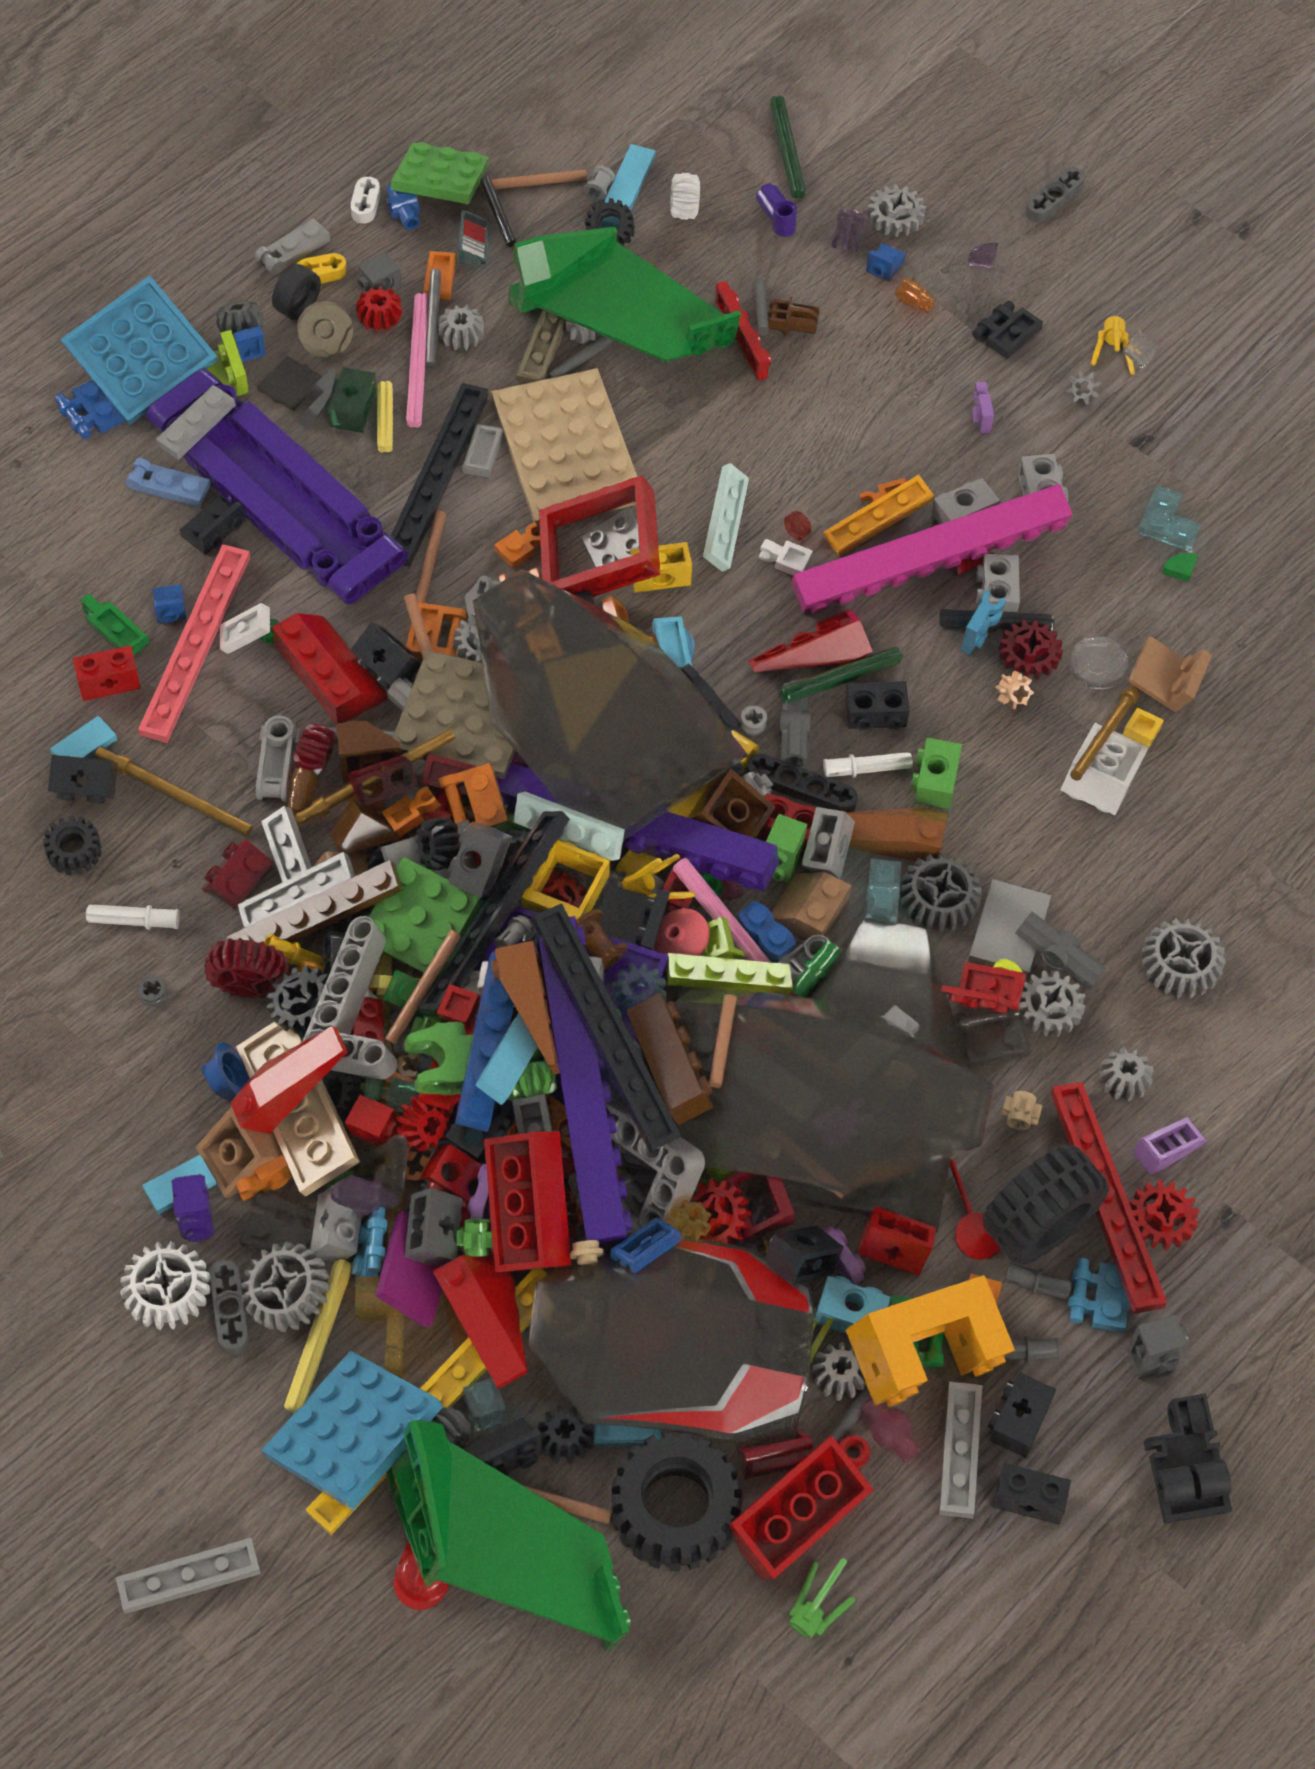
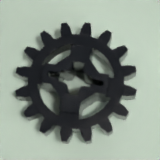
M305 965L302 972H299L294 967L292 968V975L281 974L283 981L281 983L274 982L272 985L276 989L275 993L267 995L272 1003L267 1005V1009L272 1013L270 1017L284 1031L291 1029L295 1034L299 1033L301 1027L307 1031L328 979L318 968L312 971L308 965Z

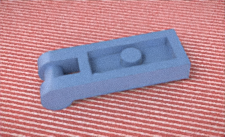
M143 458L135 460L133 464L134 471L128 475L125 484L132 490L201 508L211 487L210 479L154 465ZM143 477H150V480L143 479Z

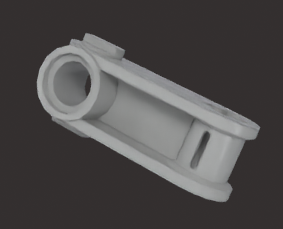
M273 716L265 722L264 726H261L259 742L262 745L256 780L257 800H262L263 797L280 798L282 802H288L294 761L293 756L295 754V747L300 739V728H297L296 723H292L285 716ZM280 734L285 735L283 737H275Z

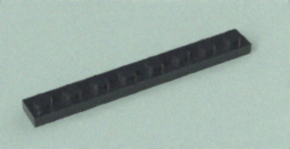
M466 383L461 384L391 533V537L408 552V558L404 566H411L488 400L489 392L486 388Z
M563 811L542 812L417 1009L424 1016L439 1017L437 1011L449 984L464 988L469 983L471 974L476 966L485 958L487 949L494 938L500 934L502 925L509 914L516 909L518 900L525 889L532 884L535 873L547 860L548 853L555 842L563 835L564 828L570 820Z
M561 903L533 915L531 921L649 1152L679 1139L681 1134L564 906Z

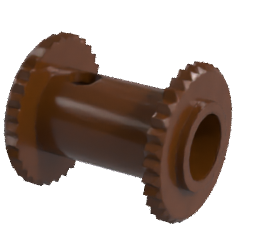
M595 909L579 917L576 920L577 926L583 925L586 945L584 946L592 957L602 958L605 971L626 954L628 946L626 943L615 945L598 923L603 912Z

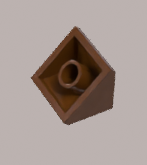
M353 798L330 833L331 840L339 854L342 852L347 854L399 840L398 833L394 831L385 816L360 804Z

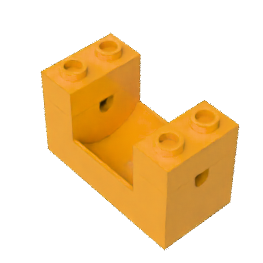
M985 1275L868 1313L846 1329L874 1405L887 1402L888 1407H891L919 1393L917 1387L928 1381L913 1342L943 1332L961 1376L973 1372L974 1376L978 1377L993 1371L994 1367L1006 1363L1004 1357L1015 1351Z

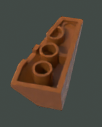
M922 807L846 812L855 821L849 848L914 862L918 858L925 862L929 854L934 859H938L949 813Z
M533 941L496 948V960L491 961L495 980H501L554 1075L559 1074L553 1031L549 1028V1025H552V1019L547 1002L548 994L541 956Z

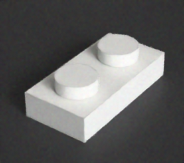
M260 603L220 624V650L229 654L270 633V607Z

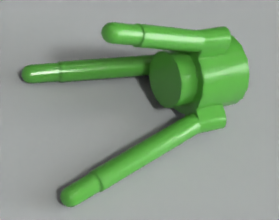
M845 1558L840 1559L813 1602L807 1601L804 1605L818 1568L816 1561L811 1564L796 1604L789 1613V1616L792 1617L789 1625L808 1639H812L814 1634L821 1637L825 1629L855 1602L854 1597H849L824 1620L822 1619L824 1612L819 1606L846 1565L847 1560Z

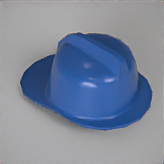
M226 1042L219 1043L215 1048V1056L202 1066V1073L210 1088L223 1099H234L243 1085L250 1079L240 1055Z

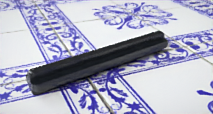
M942 609L939 613V624L950 627H967L975 611ZM1003 612L1000 621L989 628L1011 629L1012 624L1021 627L1022 620H1026L1028 625H1032L1034 620L1038 621V627L1042 628L1045 624H1048V631H1052L1054 617L1052 614Z

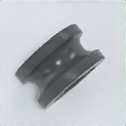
M146 976L138 985V994L146 1005L157 1006L167 998L168 990L166 984L159 976ZM150 986L154 989L157 988L159 993L157 995L153 993L148 994L147 988Z

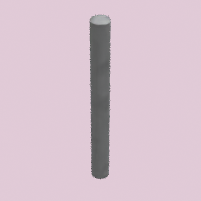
M432 269L430 272L425 366L428 368L436 366L441 271L439 269Z

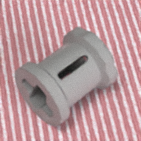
M603 165L596 166L593 169L592 179L584 186L585 195L597 202L605 199L608 186L613 184L614 172Z

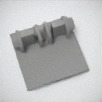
M627 507L581 537L596 567L629 557L630 549L639 548L638 523L630 507Z

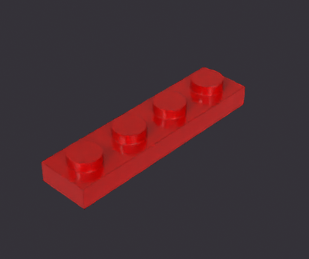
M727 281L716 283L715 303L719 310L724 314L740 310L742 314L735 340L757 381L768 378V367L771 365L770 354L767 349L763 350L757 330H753L750 326L749 316L746 310L741 309L736 291H731Z

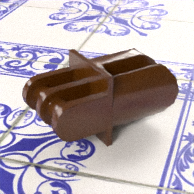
M790 297L789 301L778 299L770 301L769 306L771 309L768 311V328L785 331V336H787L788 330L810 334L816 333L820 314L819 307L792 303V297Z

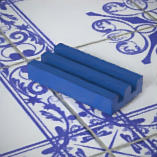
M656 1217L612 1248L611 1259L614 1261L620 1259L622 1266L627 1267L630 1265V1271L637 1273L681 1241V1232Z

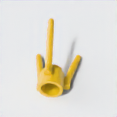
M1112 316L1105 320L1104 330L1098 332V341L1090 364L1092 366L1096 364L1104 341L1109 345H1113L1116 352L1120 350V343L1122 342L1129 372L1131 375H1134V363L1128 341L1129 334L1125 332L1126 324L1121 317Z
M675 854L664 861L660 858L655 859L636 873L625 877L622 882L623 889L655 898L656 894H651L652 889L655 888V880L652 875L679 860L680 855ZM692 891L672 892L668 900L693 898L695 893Z

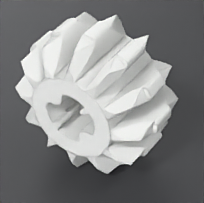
M690 173L675 174L671 185V214L673 218L695 219L700 199L699 178L697 175H690Z

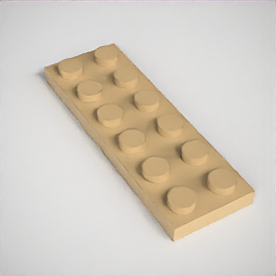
M274 1021L237 1045L236 1048L251 1078L264 1063L302 1043L304 1038L300 1031L298 1034H295L291 1029L284 1031ZM322 1079L273 1130L299 1192L305 1197L360 1162Z

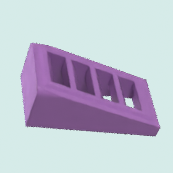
M1186 1117L1141 1138L1133 1153L1147 1172L1153 1175L1206 1143V1139L1189 1118ZM1179 1131H1181L1190 1142L1187 1143L1179 1134ZM1159 1143H1160V1144L1162 1145V1147L1165 1149L1166 1153H1165L1164 1150L1160 1147Z

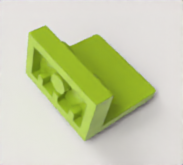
M232 331L221 332L222 344L218 345L217 351H213L219 361L207 370L223 384L232 386L236 390L237 396L249 394L246 372Z

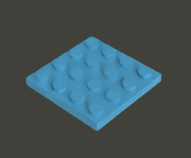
M150 275L60 339L64 347L106 398L121 413L129 425L146 414L148 408L155 401L201 369H208L219 361L213 350Z
M350 1351L308 1397L304 1406L299 1408L261 1451L270 1461L349 1509L354 1510L407 1449L403 1431L408 1423L414 1420L430 1422L443 1406L436 1397Z

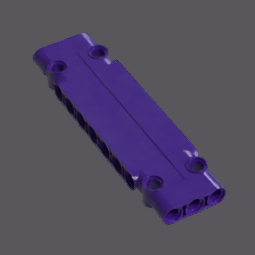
M201 369L148 408L146 418L163 433L212 385L234 398L236 406L183 455L184 459L203 478L210 479V485L232 505L237 501L243 504L245 517L298 567L302 570L308 568L315 575L319 585L328 587L345 604H353L401 568L408 558L407 550L382 530V524L379 519L372 517L367 508L255 405L250 401L245 403L237 398L236 390L230 385L223 384L209 370Z

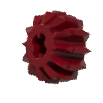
M310 723L307 725L295 748L296 751L293 756L294 767L307 774L320 775L323 773L334 750L336 742L335 732L321 724Z

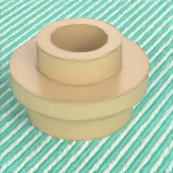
M597 1240L573 1243V1251L570 1252V1258L577 1259V1263L580 1265L598 1262L597 1257L603 1255V1249L599 1248V1241Z

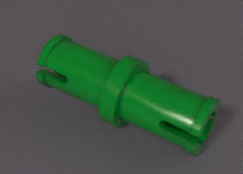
M826 939L812 960L805 962L806 968L793 983L792 992L805 1001L821 978L825 979L827 976L825 972L842 950Z

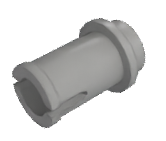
M521 915L512 917L508 921V927L495 939L496 948L518 944L523 935L531 931L532 925L530 921Z

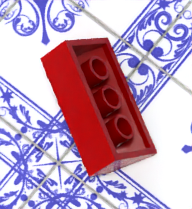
M295 613L272 626L275 648L335 724L350 721L388 699L387 694L370 673L356 661L358 658L324 616Z
M560 1131L530 1132L484 1139L495 1272L571 1265Z
M829 1436L729 1525L740 1553L760 1579H775L874 1489L834 1437Z

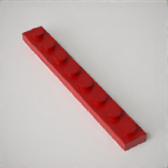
M1081 1081L1053 1086L1050 1094L1069 1144L1081 1149L1108 1181L1109 1194H1107L1105 1202L1101 1204V1207L1096 1212V1216L1133 1314L1164 1309L1167 1304L1166 1297L1084 1084Z

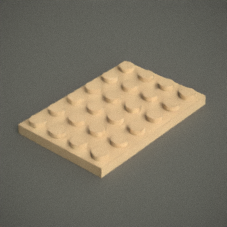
M598 368L491 391V399L499 423L503 429L504 437L533 522L537 524V527H540V509L637 477ZM636 501L608 511L634 506Z

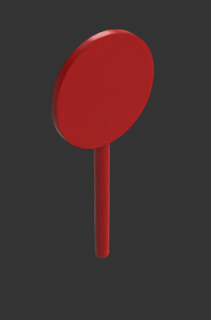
M950 1158L948 1163L967 1215L959 1221L956 1227V1244L960 1251L969 1258L976 1260L989 1259L998 1253L1000 1247L984 1229L983 1213H973L954 1159Z

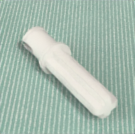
M908 752L856 758L853 754H850L848 758L824 759L823 771L824 776L828 778L848 775L855 778L856 774L910 769L913 765L911 753Z
M90 904L86 909V920L89 923L145 926L147 930H150L151 927L178 929L180 911L179 909H154L151 905H148L147 908Z

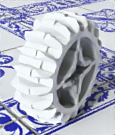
M172 1241L169 1242L167 1248L163 1249L161 1243L157 1242L155 1245L156 1250L150 1252V1249L144 1246V1256L140 1257L133 1254L132 1260L135 1265H125L124 1270L127 1276L121 1277L120 1282L124 1288L121 1289L120 1294L122 1299L126 1300L124 1302L126 1310L132 1311V1316L136 1321L143 1318L142 1321L146 1327H149L155 1321L156 1328L159 1330L163 1328L164 1323L168 1322L170 1328L174 1330L176 1327L175 1321L181 1319V1322L187 1325V1315L191 1314L198 1317L199 1310L197 1306H206L207 1301L204 1295L210 1294V1286L206 1284L210 1282L209 1272L205 1271L207 1268L206 1263L203 1260L198 1261L199 1256L195 1250L188 1253V1248L184 1244L176 1250L175 1243ZM167 1266H176L184 1269L188 1273H183L182 1271H172ZM156 1269L151 1277L145 1278L151 1271ZM164 1275L166 1276L167 1282L169 1283V1287H167V1296L165 1295L164 1289L162 1288V1284H164ZM186 1293L183 1298L175 1302L176 1298L180 1294ZM148 1297L149 1300H160L164 1306L153 1305L143 1298Z

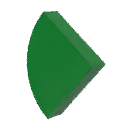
M1181 553L1171 557L1165 563L1162 574L1189 582L1198 554Z

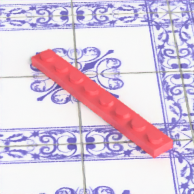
M222 544L138 728L140 736L168 743L249 563L250 551Z

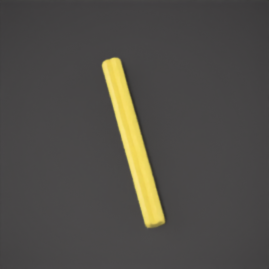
M344 1259L336 1260L333 1264L330 1278L327 1281L331 1290L323 1293L327 1303L319 1304L320 1315H316L286 1398L284 1407L291 1413H295L299 1408L303 1407L308 1399L349 1281L352 1263Z

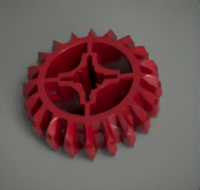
M229 938L226 942L218 941L216 945L211 946L204 964L206 980L211 982V986L219 988L221 992H228L231 996L238 995L241 997H260L264 999L269 993H275L276 989L272 984L283 981L281 974L285 973L287 976L290 974L288 958L284 956V952L275 950L273 945L267 946L263 941L255 942L252 939L243 940L239 938L238 940H233Z

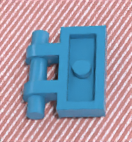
M373 1207L372 1214L360 1225L357 1255H355L352 1263L355 1287L367 1289L378 1278V1272L381 1271V1263L385 1259L386 1251L385 1247H383V1235L387 1232L388 1221L385 1219L384 1207Z
M1078 1258L1076 1269L1072 1271L1071 1282L1074 1283L1073 1295L1069 1297L1068 1309L1071 1311L1070 1322L1080 1324L1083 1322V1315L1088 1314L1092 1315L1091 1328L1124 1333L1129 1301L1116 1266L1100 1262L1098 1272L1094 1274L1089 1271L1090 1261L1085 1258ZM1087 1287L1096 1288L1094 1301L1086 1298Z

